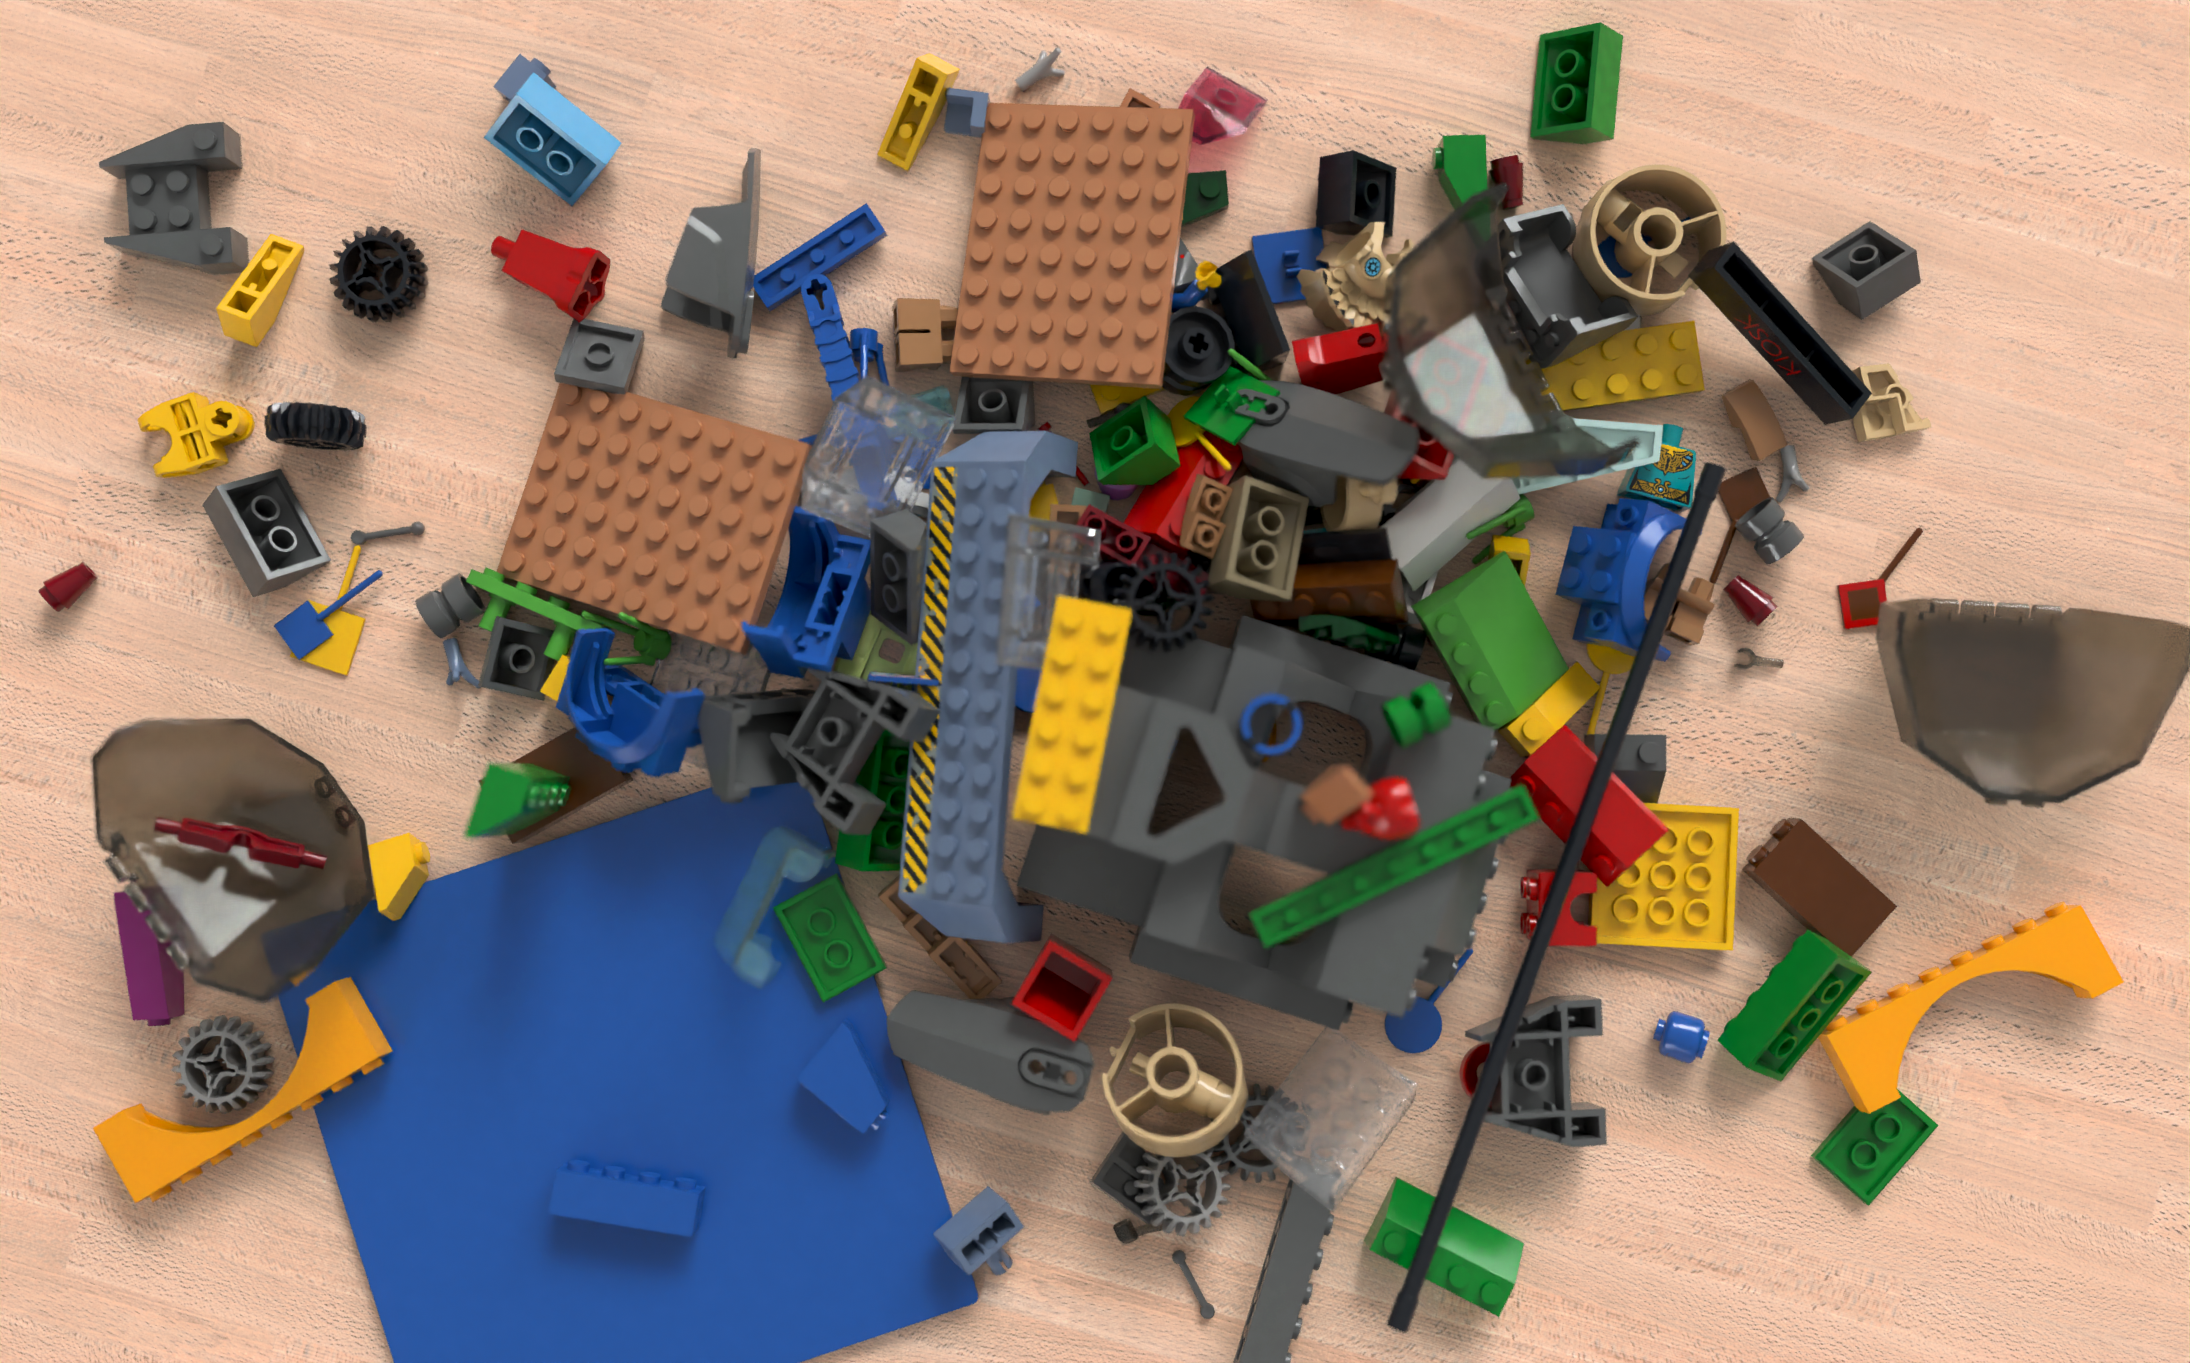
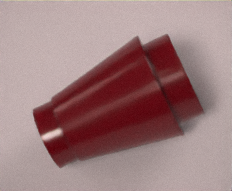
M1518 155L1490 161L1492 170L1488 172L1499 201L1502 204V210L1522 206L1523 163L1519 162Z
M81 562L79 565L44 581V586L38 591L53 609L60 612L63 608L69 609L98 577L86 563Z
M1737 575L1723 589L1748 623L1752 621L1756 626L1763 622L1778 607L1772 601L1774 597L1746 579H1743L1740 575Z

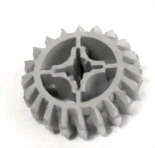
M225 1015L215 1017L214 1021L210 1018L201 1021L200 1027L194 1026L188 1030L189 1037L180 1039L178 1043L184 1050L176 1051L172 1056L181 1062L179 1065L174 1066L171 1071L181 1073V1079H178L174 1085L186 1086L187 1089L182 1095L183 1098L187 1099L195 1096L193 1107L199 1108L205 1104L206 1112L213 1113L219 1108L220 1113L226 1114L231 1112L233 1108L237 1111L245 1108L247 1102H255L259 1098L257 1092L267 1089L268 1085L263 1079L272 1077L274 1072L266 1068V1065L273 1063L275 1058L265 1055V1050L270 1049L272 1044L269 1042L261 1044L259 1040L263 1037L264 1032L259 1030L252 1033L253 1022L248 1021L241 1025V1017L234 1016L228 1020ZM222 1036L220 1044L216 1045L214 1052L202 1053L206 1044L213 1037ZM240 1048L242 1049L246 1059H244L241 1056ZM223 1058L224 1061L222 1063L226 1062L227 1068L230 1069L224 1071L222 1069L224 1066H221L220 1061L217 1060ZM202 1071L206 1074L207 1080L205 1079ZM245 1075L238 1089L234 1092H225L226 1086L231 1083L233 1077Z
M1213 1147L1202 1153L1188 1156L1199 1165L1196 1169H1189L1188 1171H1185L1181 1164H1176L1173 1160L1174 1157L1153 1155L1151 1153L1143 1155V1159L1148 1166H1137L1136 1171L1139 1174H1143L1144 1177L1143 1180H1136L1133 1183L1135 1187L1143 1188V1193L1138 1194L1135 1199L1137 1202H1147L1142 1208L1141 1213L1146 1216L1153 1214L1150 1222L1153 1226L1162 1224L1163 1232L1171 1233L1175 1228L1177 1235L1185 1236L1187 1229L1191 1234H1198L1200 1225L1204 1228L1211 1227L1210 1216L1214 1218L1222 1216L1221 1211L1216 1206L1217 1204L1227 1205L1228 1199L1221 1196V1191L1230 1190L1231 1186L1221 1181V1178L1226 1177L1229 1173L1227 1169L1217 1168L1221 1164V1156L1210 1158L1213 1153ZM1162 1171L1165 1177V1185L1161 1191H1158V1180ZM1179 1179H1188L1186 1180L1187 1186H1183L1186 1188L1185 1192H1176L1178 1191L1177 1185H1180L1178 1183ZM1205 1180L1206 1188L1204 1197L1202 1199L1199 1193V1188L1201 1183ZM1179 1199L1183 1206L1189 1207L1191 1213L1178 1216L1169 1211L1165 1205Z

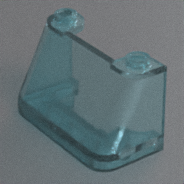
M784 826L773 827L763 836L714 937L716 951L741 979L760 989L774 980L782 963L776 961L772 955L771 945L773 939L759 933L758 930L785 876L799 882L809 881L817 875L821 867H830L836 855V850Z

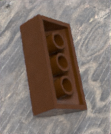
M1398 559L1298 564L1290 601L1250 599L1254 619L1285 629L1299 628L1298 617L1309 615H1334L1366 625L1408 623L1409 620Z

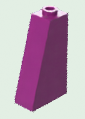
M182 887L145 888L114 892V904L133 1020H147V1026L171 1024V1018L185 1015Z

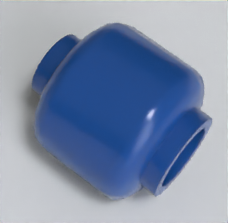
M1673 1011L1668 1015L1666 1021L1658 1020L1653 1039L1660 1041L1658 1047L1660 1054L1690 1064L1696 1057L1702 1059L1710 1031L1705 1030L1703 1020Z

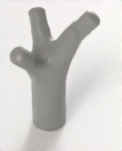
M1055 48L1049 56H1047L1046 51H1041L1036 64L1015 80L1023 92L1045 77H1064V70L1051 67L1060 55L1061 49Z
M1788 445L1780 449L1783 464V481L1781 490L1775 498L1777 502L1783 501L1792 484L1798 485L1804 492L1809 490V486L1804 482L1800 474L1794 445Z

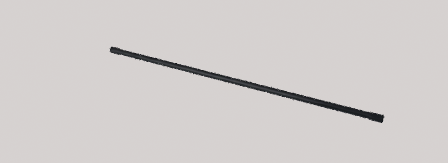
M1706 462L1702 469L1689 513L1402 1289L1397 1294L1388 1318L1387 1325L1395 1330L1407 1333L1419 1303V1295L1687 569L1710 507L1716 499L1726 469L1720 465Z

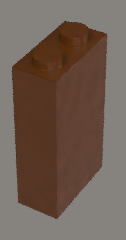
M575 728L511 762L530 763L569 776L568 785L571 786V793L564 807L560 806L558 812L514 834H509L512 844L522 843L632 782L633 779L630 772H622L615 769L610 761L591 752L585 743L575 737L577 733ZM483 779L478 781L480 786L482 784Z
M1782 819L1771 830L1770 834L1772 837L1764 846H1757L1748 855L1746 860L1749 863L1742 870L1807 930L1826 938L1852 957L1897 906L1802 819Z

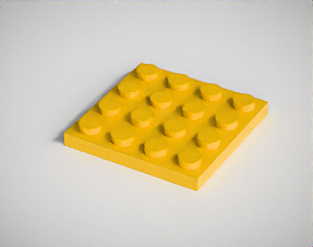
M1643 803L1669 831L1608 888L1597 878V893H1589L1588 926H1597V943L1733 951L1739 808Z

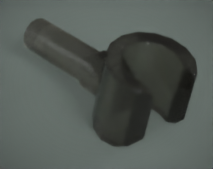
M1123 402L1106 414L1088 419V427L1092 428L1105 423L1131 404Z
M1741 648L1736 653H1746L1749 656V663L1747 665L1734 664L1739 670H1746L1752 666L1782 668L1784 661L1783 659L1761 657L1755 655L1749 648Z
M1130 1218L1122 1220L1113 1226L1117 1238L1125 1244L1134 1242L1139 1236L1163 1230L1162 1224L1159 1226H1153L1152 1224L1140 1225L1135 1228Z

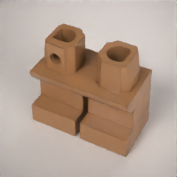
M896 299L893 304L894 337H896L894 340L896 372L924 368L938 370L942 364L951 363L954 341H942L941 329H956L958 308L940 306L939 299Z
M1670 563L1664 564L1655 578L1646 582L1644 592L1646 624L1649 621ZM1695 577L1688 591L1680 588L1664 632L1665 635L1689 646L1700 643L1705 631L1702 629L1707 616L1715 606L1714 603L1709 602L1714 589L1713 583L1703 578Z

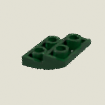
M1334 615L1298 617L1299 631L1313 635L1314 639L1329 640L1331 644L1336 646L1347 645L1348 648H1362L1367 654H1378L1386 652V646L1399 644L1398 636L1348 618Z

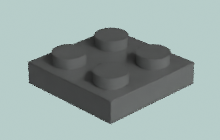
M573 319L554 372L556 382L613 394H626L645 340L644 331L584 319L581 322Z

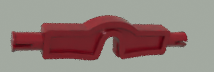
M158 816L153 830L175 835L178 842L223 854L231 851L233 846H242L247 849V855L250 860L299 869L300 864L323 870L327 855L304 851L305 846L302 844L272 838L257 830L242 826L217 825L186 817L180 822Z

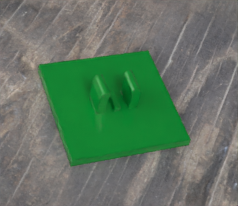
M1229 366L1227 371L1214 381L1183 417L1185 420L1235 446L1256 421L1254 418L1237 414L1234 411L1239 406L1248 404L1250 406L1248 410L1259 413L1261 408L1265 409V411L1267 410V407L1264 405L1265 400L1255 398L1253 402H1250L1248 397H1241L1237 391L1250 389L1275 397L1281 393L1279 390Z

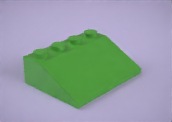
M1505 551L1411 606L1468 710L1479 725L1496 730L1517 718L1569 670Z

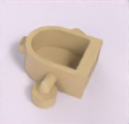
M1338 475L1337 499L1335 503L1320 506L1322 521L1327 532L1377 528L1381 519L1383 504H1392L1396 499V479L1383 486Z

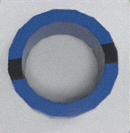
M1276 694L1262 695L1251 701L1242 712L1239 723L1241 737L1247 747L1258 754L1266 756L1281 754L1292 748L1299 739L1302 729L1301 714L1295 704L1284 696ZM1272 703L1280 705L1291 717V734L1286 742L1280 746H1264L1257 742L1250 732L1249 721L1251 714L1261 704Z

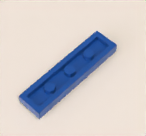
M866 203L754 275L753 287L770 312L800 293L802 282L806 277L812 274L828 275L887 236L886 231Z

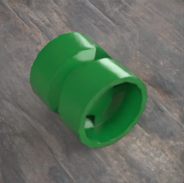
M1431 682L1410 691L1408 699L1399 696L1381 705L1385 722L1395 741L1402 749L1423 740L1424 732L1433 735L1452 726L1447 706L1439 691Z

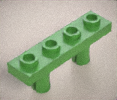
M485 567L483 573L471 569L466 580L467 583L490 592L488 596H491V599L478 625L483 629L492 632L496 616L506 618L511 606L515 607L516 604L555 620L553 624L556 627L543 654L559 661L562 655H567L577 630L608 628L583 618L582 615L568 611L570 606L568 602L551 595L549 600L545 601L536 597L537 589L519 581L516 587L504 583L505 575Z

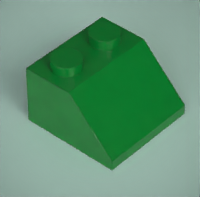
M1145 395L1089 433L1097 478L1102 485H1153L1181 466L1170 418Z

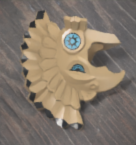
M1370 222L1362 231L1343 245L1331 241L1327 247L1322 249L1321 254L1316 257L1317 261L1329 265L1330 269L1320 268L1315 272L1301 269L1297 275L1302 285L1300 292L1306 298V306L1313 310V316L1323 320L1325 327L1334 328L1336 332L1378 323L1382 340L1408 333L1409 337L1415 335L1416 326L1427 322V319L1423 312L1413 309L1412 305L1405 300L1406 297L1411 296L1413 289L1412 281L1409 278L1413 272L1416 260L1415 248L1410 239L1405 240L1404 247L1400 252L1388 254L1386 258L1381 251L1385 222Z

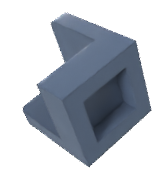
M947 88L945 132L982 138V133H985L987 106L990 103L989 93Z

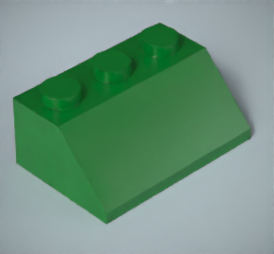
M1601 22L1540 35L1531 138L1576 144H1588L1614 139L1623 35Z

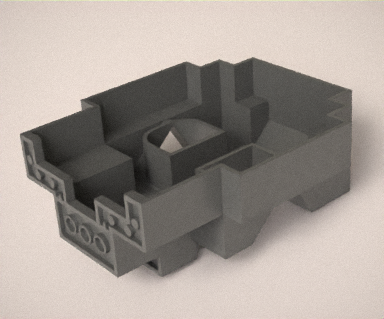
M1245 615L1237 622L1229 648L1199 638L1192 641L1184 634L1183 638L1186 644L1184 648H1178L1174 639H1172L1171 651L1165 652L1163 650L1162 641H1159L1155 651L1149 650L1150 638H1146L1145 642L1138 646L1135 642L1140 633L1136 630L1132 635L1128 636L1088 833L1037 823L1017 886L1137 925L1138 928L1129 953V959L1132 963L1338 1031L1341 1023L1347 1024L1350 1018L1353 1003L1348 1001L1403 1018L1405 1010L1411 1011L1416 999L1417 990L1413 989L1415 979L1443 988L1446 987L1447 980L1452 982L1458 968V961L1454 960L1455 955L1463 956L1465 949L1470 950L1476 935V929L1472 928L1476 914L1481 915L1484 910L1487 894L1483 893L1487 879H1493L1498 867V859L1494 858L1498 844L1503 845L1508 834L1308 928L1297 940L1287 944L1277 943L1265 949L1260 938L1239 932L1226 924L1221 916L1219 897L1235 844L1327 873L1326 876L1408 838L1384 840L1372 837L1358 830H1346L1340 825L1341 817L1330 825H1324L1320 820L1316 824L1312 823L1299 809L1304 803L1298 796L1307 787L1259 771L1264 755L1258 754L1247 747L1241 737L1239 723L1241 714L1247 705L1256 698L1268 694L1284 696L1293 703H1314L1356 719L1364 730L1366 739L1365 756L1358 778L1367 787L1377 781L1399 777L1406 779L1420 821V828L1414 834L1512 789L1509 787L1512 779L1482 770L1485 760L1490 761L1496 749L1497 740L1493 739L1495 729L1450 715L1452 726L1433 735L1424 732L1423 740L1402 749L1395 741L1385 722L1381 705L1399 696L1408 699L1410 691L1431 682L1437 688L1447 709H1449L1453 693L1448 691L1449 682ZM1141 620L1148 628L1160 632L1159 625ZM1272 703L1261 704L1251 714L1249 721L1250 732L1254 739L1264 746L1268 745L1273 726L1280 713L1284 710L1280 705ZM1182 727H1189L1193 731L1225 795V800L1220 805L1159 836L1153 837L1148 834L1147 826L1177 734Z

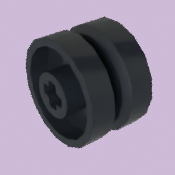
M1198 306L1181 308L1170 316L1162 382L1164 389L1170 393L1183 396L1197 394L1210 386L1227 371L1233 361V358L1228 354V350L1235 349V343L1231 329L1221 316L1210 309Z

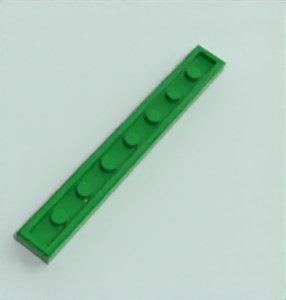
M1520 784L1253 910L1248 915L1263 947L1266 949L1539 820L1538 814L1524 785Z

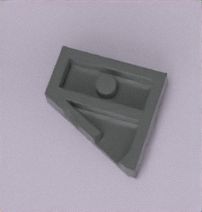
M1122 1132L1090 1183L1143 1222L1151 1224L1153 1214L1146 1216L1141 1213L1142 1208L1147 1202H1137L1135 1199L1138 1194L1143 1193V1188L1135 1187L1133 1184L1136 1180H1143L1144 1175L1139 1174L1136 1168L1137 1166H1148L1143 1159L1146 1151ZM1159 1177L1158 1191H1161L1165 1183Z

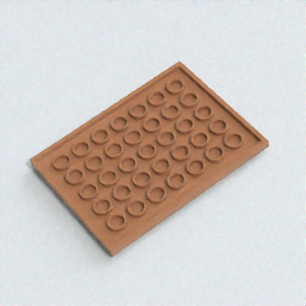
M989 103L986 113L985 133H982L950 365V373L953 376L1162 389L1195 120L1193 109Z
M560 383L496 572L505 575L506 578L617 614L623 612L639 621L746 655L750 641L742 630V622L747 621L748 625L756 626L815 447L804 442L626 392V394H613Z

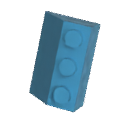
M534 72L484 136L487 141L571 206L576 203L604 169L621 145L618 139Z

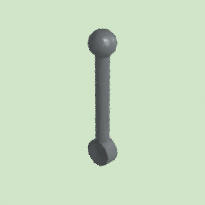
M414 522L408 527L369 533L356 530L351 534V540L357 545H363L370 539L408 533L421 535L425 531V527L421 522Z
M1181 1250L1175 1251L1172 1255V1260L1174 1263L1179 1264L1200 1303L1202 1317L1205 1319L1212 1318L1215 1314L1212 1304L1207 1303L1185 1262L1186 1254Z

